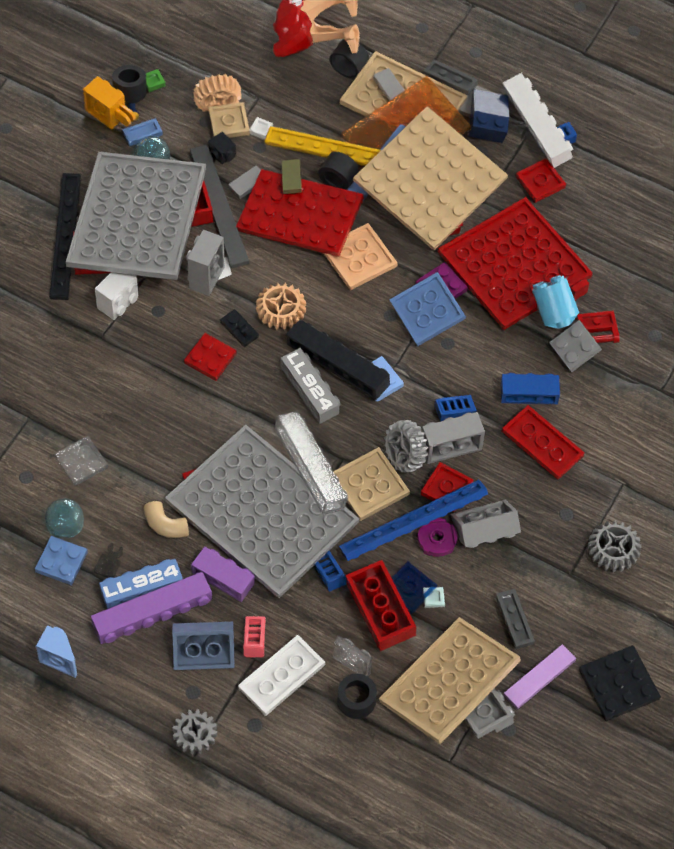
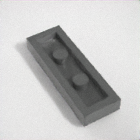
M433 60L424 70V75L467 96L478 85V79L436 60Z
M512 589L497 593L496 600L515 650L533 645L535 640L516 590Z

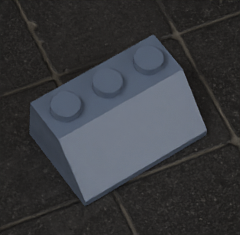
M233 622L173 624L174 670L235 668Z

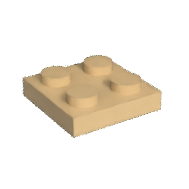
M244 102L208 107L214 136L222 131L229 138L250 135Z

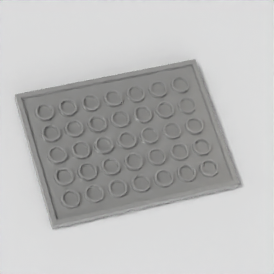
M98 152L66 259V267L177 280L204 180L206 164Z
M247 425L243 426L165 497L166 503L180 515L186 517L187 521L241 567L250 570L254 578L278 598L287 592L317 561L359 523L360 519Z

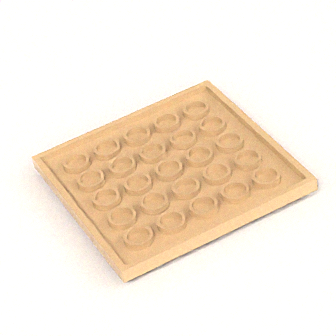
M427 106L353 177V181L432 250H435L508 178V174Z

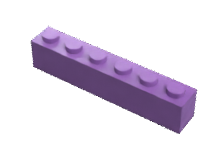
M200 572L91 615L92 625L101 644L105 642L111 643L120 636L131 635L140 628H149L155 622L160 620L166 621L175 614L186 613L198 605H206L212 600V591L203 572Z

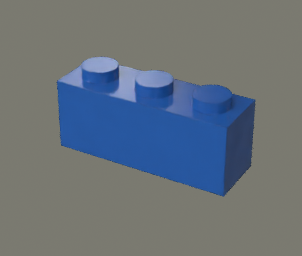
M533 373L502 374L501 403L558 404L560 397L559 375H535Z

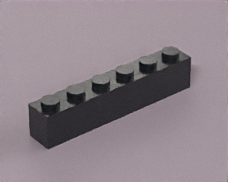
M300 319L286 333L288 346L295 350L301 348L304 353L309 355L312 361L375 400L390 386V374L385 369L375 366L369 359L362 358L356 351L349 350L340 341H335L325 332L315 329L312 324Z

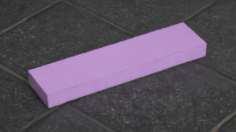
M562 644L504 692L503 696L518 710L573 664L576 658Z

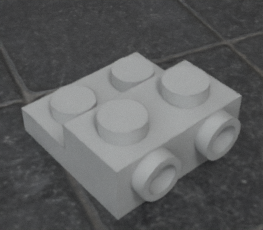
M493 689L465 718L478 739L493 730L497 733L514 723V711L510 705H505L503 702L505 701L499 690Z

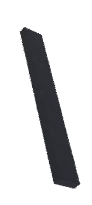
M63 173L49 295L52 300H69L72 267H66V259L73 239V231H75L77 224L81 174Z

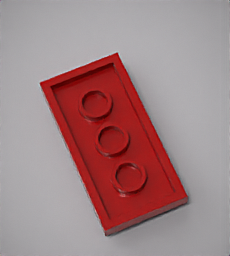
M529 405L502 428V433L557 480L584 457L585 452Z

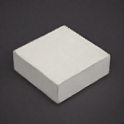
M257 117L250 128V134L265 140L270 126L273 127V123Z

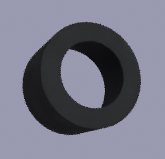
M344 39L329 57L332 67L339 74L347 78L357 77L369 60V55L361 44L358 45L357 53H352L347 41Z
M124 65L113 72V87L116 90L122 91L125 103H136L145 98L147 94L146 73L142 68L134 65Z
M332 152L319 169L318 174L325 185L347 190L353 182V177L359 173V168L356 162L348 155L341 152Z
M363 674L346 676L338 687L337 703L340 711L345 716L353 719H361L368 716L374 710L376 704L377 689L375 683ZM352 686H361L370 693L365 701L354 703L346 697L345 690Z

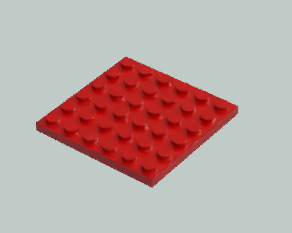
M526 197L438 248V254L503 330L538 310L536 299L532 293L534 284L539 282L549 283L551 282L550 278L561 275L564 278L567 277L571 289L573 285L583 279L588 280L593 275L592 271Z

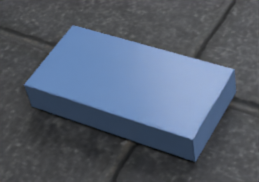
M156 118L122 129L129 146L163 135Z

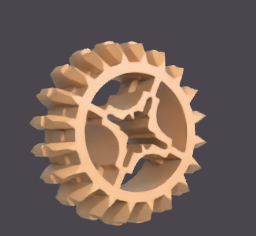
M218 74L217 76L212 75L209 78L205 77V80H199V84H196L193 89L194 102L198 109H202L203 112H209L208 107L239 103L241 99V87L237 79L226 74L223 76Z
M286 282L283 286H280L279 283L275 287L270 284L269 289L264 288L263 293H260L259 299L256 300V312L259 319H262L263 324L268 323L269 328L275 326L276 330L279 327H282L284 331L287 326L292 328L293 324H296L300 319L303 320L306 313L304 295L300 294L299 288L294 290L293 284L287 287Z

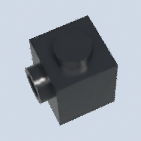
M223 131L208 140L211 156L221 164L231 161L236 156V144Z

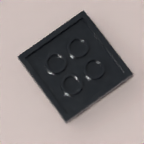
M634 645L579 667V671L605 721L658 701L661 698Z

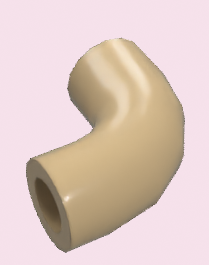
M152 501L144 505L143 509L150 528L157 534L167 538L189 537L186 517L177 519L167 517L164 513L163 504L159 501Z

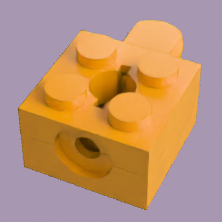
M97 76L83 89L85 111L111 130L120 122L128 127L136 119L134 112L125 106L122 91L116 90L108 81L102 80Z

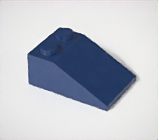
M473 89L468 136L503 143L508 133L509 125L508 96Z

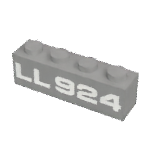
M299 348L281 357V369L318 423L321 424L338 415L339 406L341 405L336 395L333 396L330 392L329 384L321 379V374L318 368L313 367L309 355Z

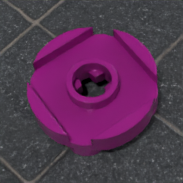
M437 518L419 529V546L425 555L445 556L454 550L457 543V531L453 525L451 526L447 523V520ZM435 534H439V537H443V539L436 541L433 537H435Z

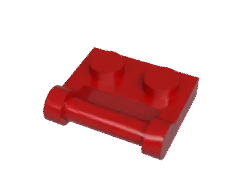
M614 310L577 315V321L580 320L589 333L611 331V334L592 336L597 343L620 342Z

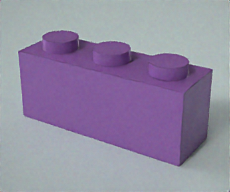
M204 547L191 564L194 575L203 572L208 583L240 602L243 601L254 586V575L250 570L240 568L233 560L223 558L214 549Z

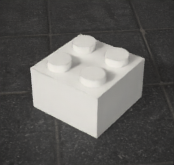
M111 272L95 288L97 309L113 320L123 315L126 308L138 298L137 276Z

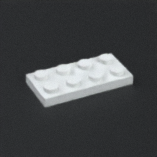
M297 635L238 685V689L267 716L324 667L325 661Z

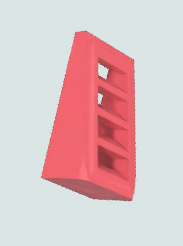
M245 616L244 657H264L266 617ZM249 625H261V627H249Z

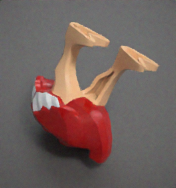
M282 0L273 24L274 31L279 37V41L273 47L275 56L285 57L290 54H296L306 50L313 43L344 39L347 41L351 52L357 53L360 34L356 24L346 28H335L333 26L318 25L315 23L314 18L325 9L340 3L347 6L351 17L357 16L358 0Z

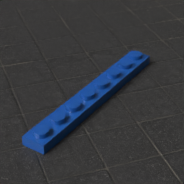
M477 480L340 545V550L347 561L355 559L361 554L372 551L384 543L391 542L403 534H408L412 530L427 525L439 517H444L456 509L463 508L468 503L480 500L488 494L487 488L480 480Z

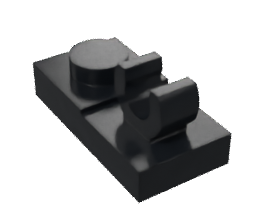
M236 309L220 319L221 324L244 348L259 337V333Z

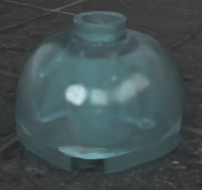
M147 136L137 143L134 156L170 160V151L168 144L163 139L157 136Z
M58 499L52 502L46 510V528L50 534L57 538H60V536L71 538L77 535L83 528V510L74 500Z

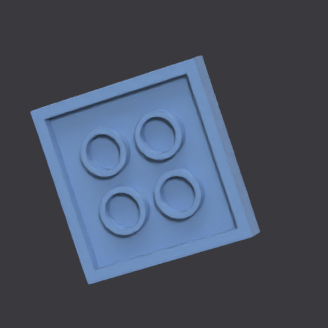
M438 272L390 299L392 306L417 346L466 319L465 314Z

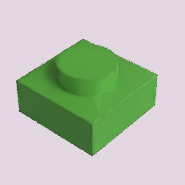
M158 69L146 73V87L149 92L165 87V81Z

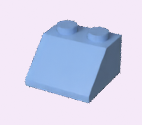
M47 625L36 645L39 662L76 678L75 658L66 633L58 627L52 628Z

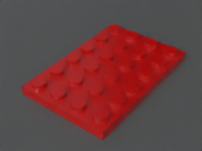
M261 169L236 225L238 231L339 257L360 209L364 195L301 179L302 192L284 194L282 174Z

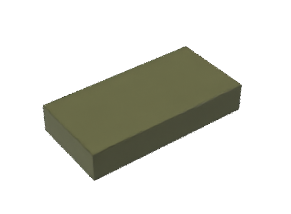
M300 159L282 161L284 194L302 192Z

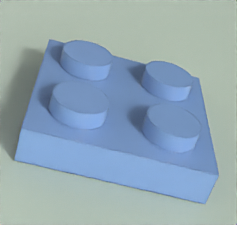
M51 536L35 567V572L72 585L88 550Z

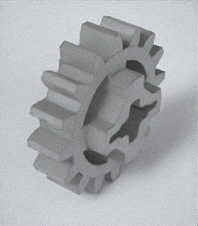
M199 709L194 714L191 710H188L187 716L181 713V720H175L177 726H173V732H175L173 739L177 740V747L183 745V752L190 749L191 754L194 753V750H198L199 754H201L202 748H205L207 751L209 750V743L214 745V738L217 737V731H215L217 725L213 723V717L207 718L206 711L201 715ZM192 726H194V729H195L196 732H197V737H196V735L194 734V732L192 731V730H193V727H192Z

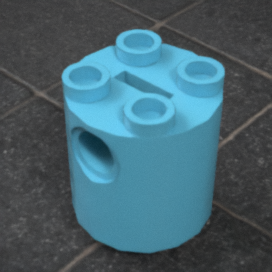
M561 275L550 278L551 282L549 283L539 282L534 284V289L532 290L544 326L557 329L572 324L579 314L567 277L564 278Z

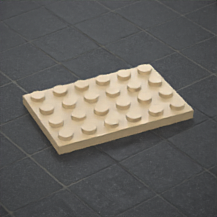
M375 51L340 99V104L395 131L400 124L406 127L427 106L450 125L467 100V95ZM387 68L391 70L406 92L405 98L393 103L389 102L373 79L374 74Z
M459 617L379 700L388 709L441 744L521 661L520 656Z

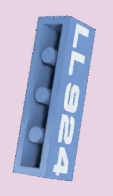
M167 559L154 566H144L141 570L135 572H125L122 576L116 578H106L99 584L106 608L109 609L180 581L183 578L176 559Z

